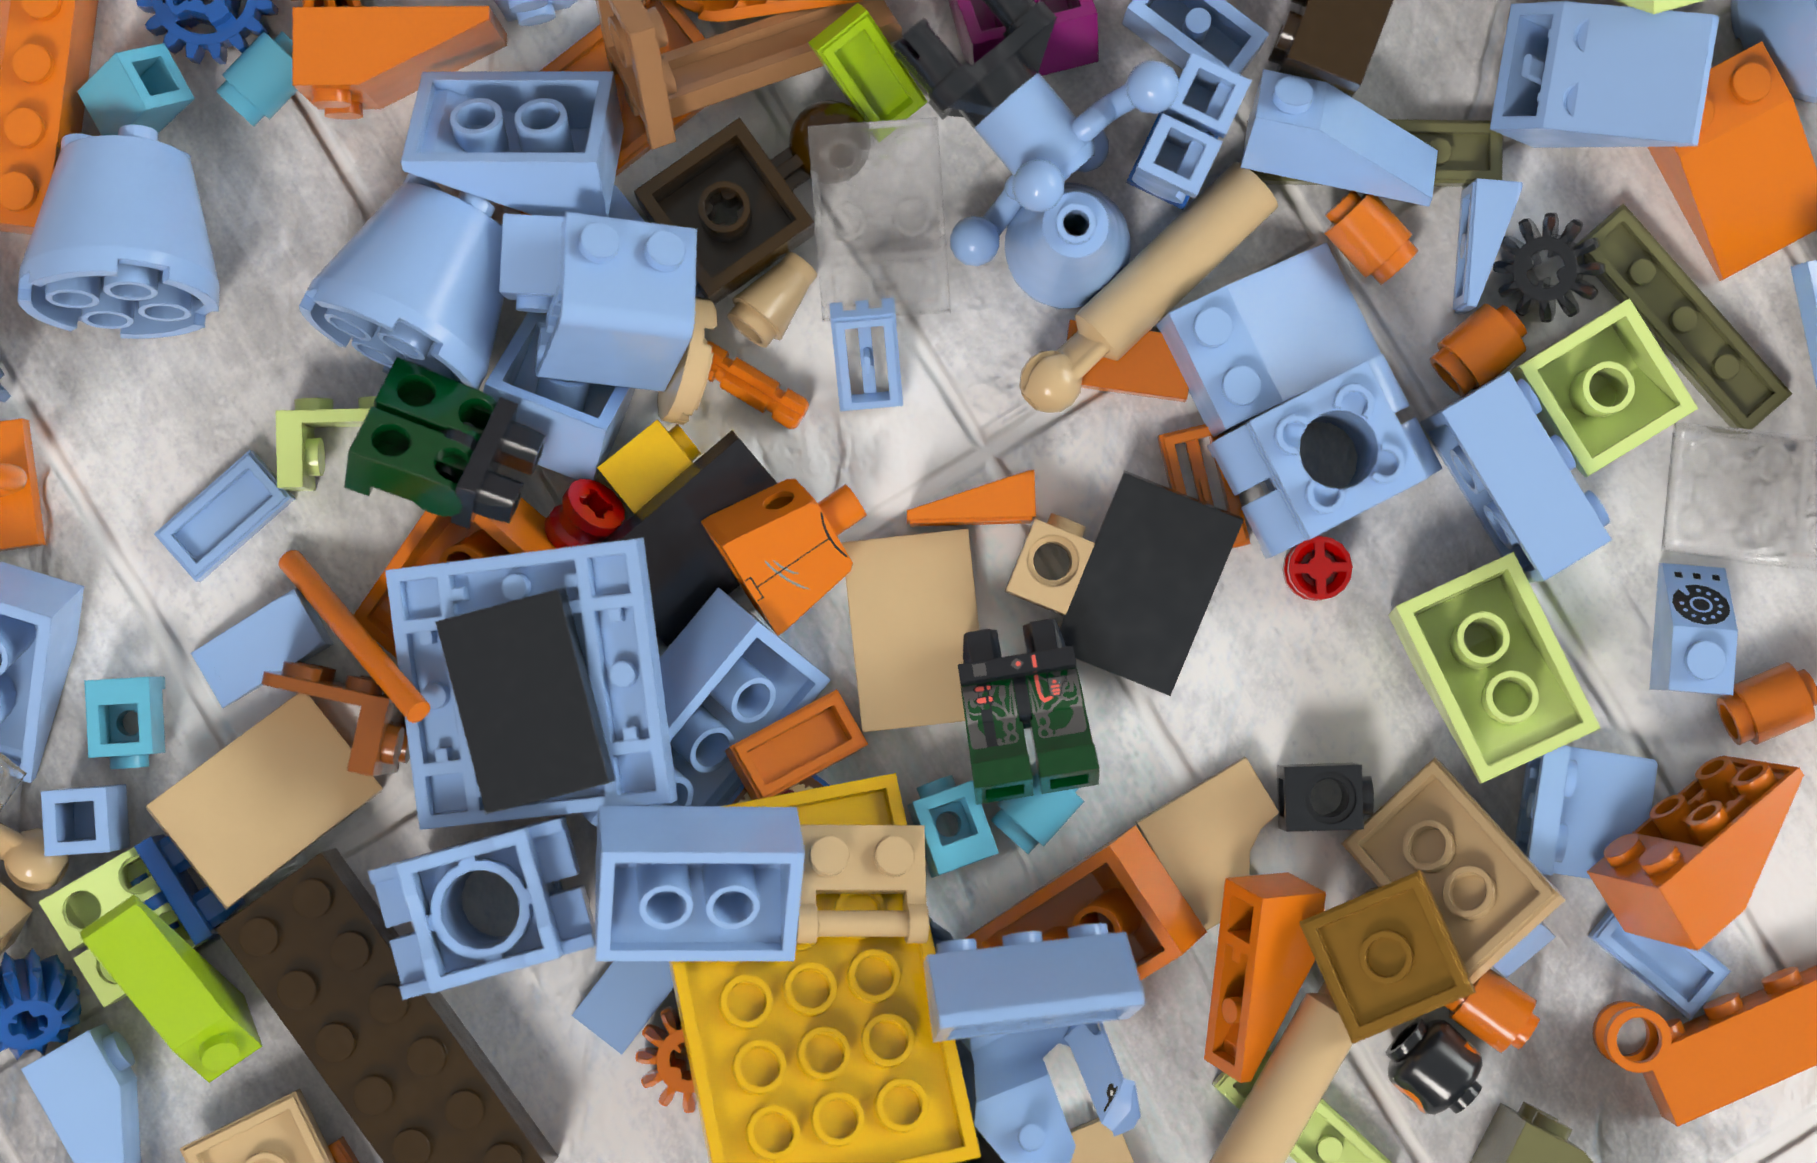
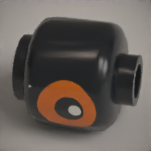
M1418 1018L1393 1040L1386 1051V1056L1391 1059L1387 1068L1390 1082L1424 1114H1438L1448 1108L1455 1114L1459 1113L1473 1102L1482 1089V1086L1476 1081L1483 1066L1481 1054L1446 1020L1438 1019L1426 1023L1422 1018Z

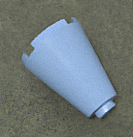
M1065 182L1061 200L1055 207L1047 211H1029L1022 206L1009 223L1005 235L1006 260L1016 284L1034 301L1056 309H1071L1085 306L1129 263L1131 254L1129 228L1118 206L1101 191L1079 183ZM1064 228L1074 229L1081 236H1072Z

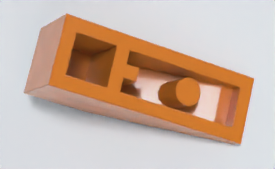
M1289 872L1225 878L1204 1060L1239 1083L1252 1081L1315 961L1299 922L1325 911L1326 892Z

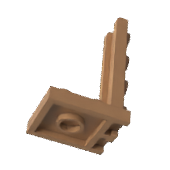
M595 0L609 68L614 72V76L619 74L625 86L626 101L634 116H641L645 125L647 140L652 150L676 142L672 118L822 67L823 64L808 42L857 3L869 12L889 43L903 38L902 27L884 0H863L848 4L780 13L660 54L659 48L668 45V38L662 18L656 7L645 9L644 4H646V0Z

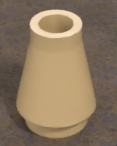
M788 252L778 264L732 299L735 306L727 314V317L733 326L746 338L758 346L766 348L773 339L781 340L809 286L818 275L813 267L803 258L793 252Z

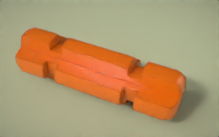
M707 341V344L712 345L711 353H713L708 381L718 380L721 382L720 388L763 414L766 410L771 412V418L788 429H795L801 423L809 408V402L806 398L789 388L786 392L780 389L781 384L738 357L733 361L728 357V351L711 341Z

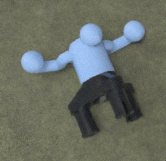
M983 0L1007 30L1002 34L1005 39L973 65L968 61L961 64L928 25L929 22L925 18L910 28L903 35L904 38H900L893 44L892 47L896 51L894 56L901 60L929 93L930 101L928 103L942 120L948 116L965 118L1012 173L1005 182L1004 190L983 217H966L955 225L950 235V248L954 256L965 265H984L990 262L997 254L1001 233L1022 206L1029 211L1036 212L1047 211L1055 207L1062 198L1064 181L1075 171H1093L1101 167L1106 160L1109 140L1104 129L1108 125L1135 108L1141 112L1160 113L1172 106L1177 98L1179 85L1174 69L1164 62H1143L1135 66L1129 74L1126 84L1103 96L1076 117L1039 74V69L1057 18L1043 0L1038 3L1034 0Z

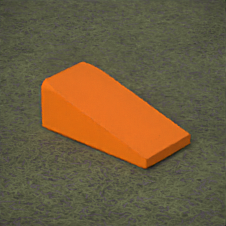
M1034 470L1025 471L907 510V524H910V527L1030 524L1036 517Z

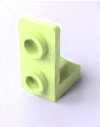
M376 396L358 398V408L333 409V399L301 398L294 400L295 410L276 411L277 488L287 491H316L315 476H323L325 470V449L322 438H315L314 428L361 427L370 408L374 407Z

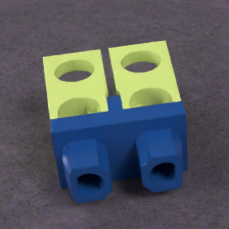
M165 834L148 837L133 848L92 870L38 903L68 951H72L86 946L81 939L79 931L134 894L194 949L217 936L219 933L216 929L234 915L245 904V901L241 898L226 910L208 886L199 890L187 871L192 867L170 838L165 836ZM90 949L73 958L103 1007L117 1003L127 997L126 993Z

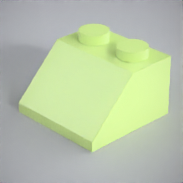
M1630 298L1612 307L1510 370L1515 381L1524 379L1532 388L1542 407V412L1536 416L1549 437L1556 434L1563 440L1575 460L1576 468L1584 477L1590 476L1699 409Z

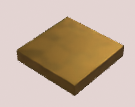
M1422 870L1299 922L1352 1044L1476 993Z

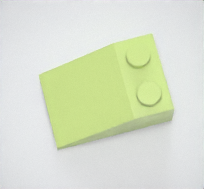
M1514 552L1395 606L1388 616L1415 672L1480 784L1601 729Z

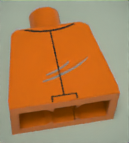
M786 479L708 516L701 523L755 610L774 633L779 636L851 571L853 562L837 536L866 517L867 514L855 494L846 484L817 503L796 479Z

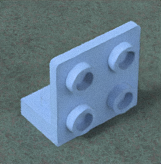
M1565 745L1527 762L1515 844L1542 874L1553 876L1554 873L1591 879L1587 871L1604 857L1603 852L1605 848L1615 839L1631 834L1650 818L1649 814L1652 809L1658 767L1657 762L1654 759Z

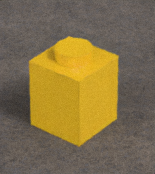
M657 419L597 468L635 514L692 465V461L702 453L679 424L668 431Z

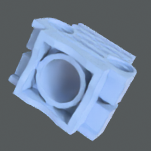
M1383 354L1365 361L1252 419L1245 425L1207 446L1212 457L1216 459L1234 496L1257 484L1261 485L1265 495L1242 506L1241 509L1261 546L1260 549L1265 559L1322 534L1428 479L1429 476L1443 469L1417 418L1415 417L1403 424H1400L1395 413L1410 405ZM1309 423H1332L1343 429L1353 441L1357 453L1356 472L1350 483L1343 489L1327 488L1314 481L1303 468L1299 454L1300 441Z
M565 816L539 821L424 853L368 871L371 884L375 886L385 927L388 928L412 921L415 929L414 932L390 940L401 982L399 988L403 1000L429 992L430 994L595 947V923L585 886L581 885L563 890L561 879L581 873ZM487 870L499 874L512 885L519 899L520 915L515 930L509 936L494 937L482 933L468 920L463 910L462 892L466 880L474 871Z

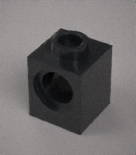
M1361 764L1277 765L1279 829L1286 832L1364 829V815L1373 814L1374 790L1371 776H1362ZM1331 778L1337 782L1341 789V802L1333 812L1324 815L1319 814L1311 804V791L1319 781Z

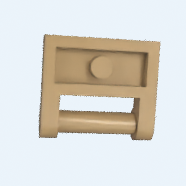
M800 825L805 857L796 943H816L817 937H904L906 943H927L929 936V912L926 904L924 825ZM816 894H903V911L817 910Z

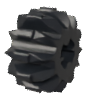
M1546 213L1542 224V236L1530 218L1519 222V230L1526 244L1515 237L1504 236L1501 246L1504 250L1515 255V259L1495 261L1493 271L1500 274L1513 273L1515 281L1502 285L1498 289V293L1502 298L1513 295L1519 290L1524 293L1516 306L1515 312L1520 316L1526 315L1538 300L1540 301L1541 322L1549 323L1553 321L1556 313V299L1563 312L1568 317H1573L1580 310L1572 291L1589 300L1596 298L1599 293L1598 289L1582 278L1583 275H1601L1605 273L1606 266L1601 262L1585 263L1583 255L1595 251L1601 244L1597 237L1585 240L1580 245L1574 242L1582 230V221L1578 219L1571 220L1565 227L1562 235H1558L1559 218L1557 213ZM1543 250H1548V258L1559 255L1563 259L1564 266L1556 272L1559 283L1556 285H1550V277L1539 280L1535 274L1534 269L1542 264L1539 253Z

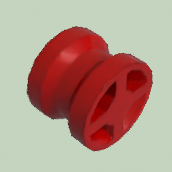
M579 479L572 482L562 497V504L555 506L545 520L544 530L549 541L556 549L598 544L620 527L625 519V509L615 493L602 483L591 479Z
M1316 536L1290 548L1284 558L1282 572L1285 583L1292 593L1302 599L1318 601L1335 597L1342 592L1351 579L1353 566L1350 554L1343 544L1330 537Z

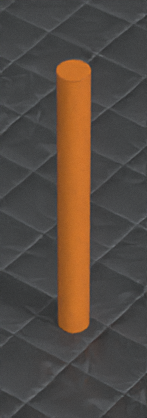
M298 550L286 552L279 560V567L406 719L411 723L423 720L430 711V704L305 557Z

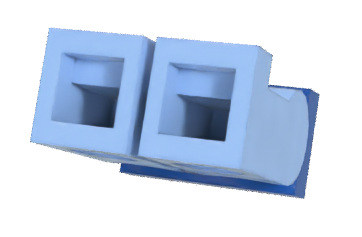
M1193 52L1180 78L1177 77L1179 85L1175 102L1170 108L1158 114L1126 181L1127 184L1182 210L1185 208L1189 197L1195 199L1222 144L1218 137L1224 139L1252 81Z

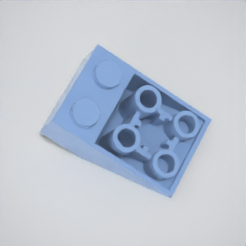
M1569 1L1511 4L1490 130L1533 148L1698 146L1719 17L1714 14L1670 10L1651 14L1634 7Z

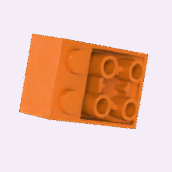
M1730 756L1713 758L1696 771V779L1681 792L1658 802L1651 809L1650 818L1634 832L1612 841L1603 852L1604 857L1592 866L1587 873L1623 930L1627 933L1699 951L1744 912L1804 777L1800 767Z

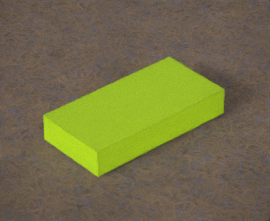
M859 3L855 4L808 42L850 105L864 118L869 132L878 141L882 140L928 102L901 60L894 56L895 51L869 12Z

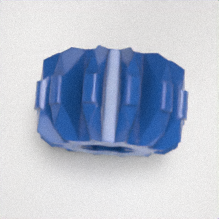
M32 948L24 958L13 959L4 952L0 966V1052L9 1048L16 1060L26 1050L36 1049L42 1055H45L50 1041L67 1043L70 1027L80 1023L82 1009L79 999V983L77 977L73 975V971L65 969L57 954L40 960V956Z

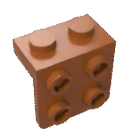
M284 661L282 671H264L262 685L361 706L347 771L373 777L396 773L399 762L408 763L410 753L405 716L372 677L347 675L346 683L334 681L336 669L305 662L293 663Z

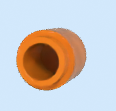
M1350 191L1325 214L1332 225L1324 234L1365 278L1371 274L1380 285L1394 276L1418 252V249L1409 240L1412 233L1378 196L1364 194L1360 197L1355 191Z
M1484 303L1437 343L1439 351L1430 357V363L1440 378L1456 394L1463 397L1470 390H1475L1497 377L1526 352V346L1522 338L1527 334V330L1522 321L1507 306L1501 305L1498 309H1495L1491 305Z
M1785 662L1734 684L1733 695H1724L1717 698V708L1725 729L1737 745L1748 741L1758 745L1814 721V706L1817 705V686L1805 669L1797 671L1790 663Z
M1491 968L1473 984L1476 993L1444 1006L1450 1010V1019L1500 1053L1505 1051L1510 1044L1518 1050L1521 1049L1531 1037L1540 1021V1018L1532 1013L1537 1000Z

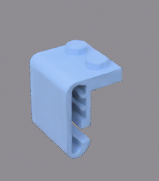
M566 212L561 224L559 285L546 314V328L541 327L535 361L536 377L664 392L693 334L695 322L697 229Z

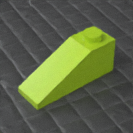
M135 894L79 931L85 945L170 1049L209 1083L263 1047L244 994Z

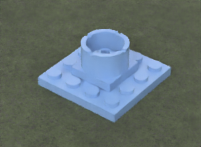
M644 538L385 570L398 668L430 704V711L423 720L411 723L405 717L420 830L598 811L599 806H646L671 803L678 800ZM565 588L616 780L608 784L486 814L435 622Z

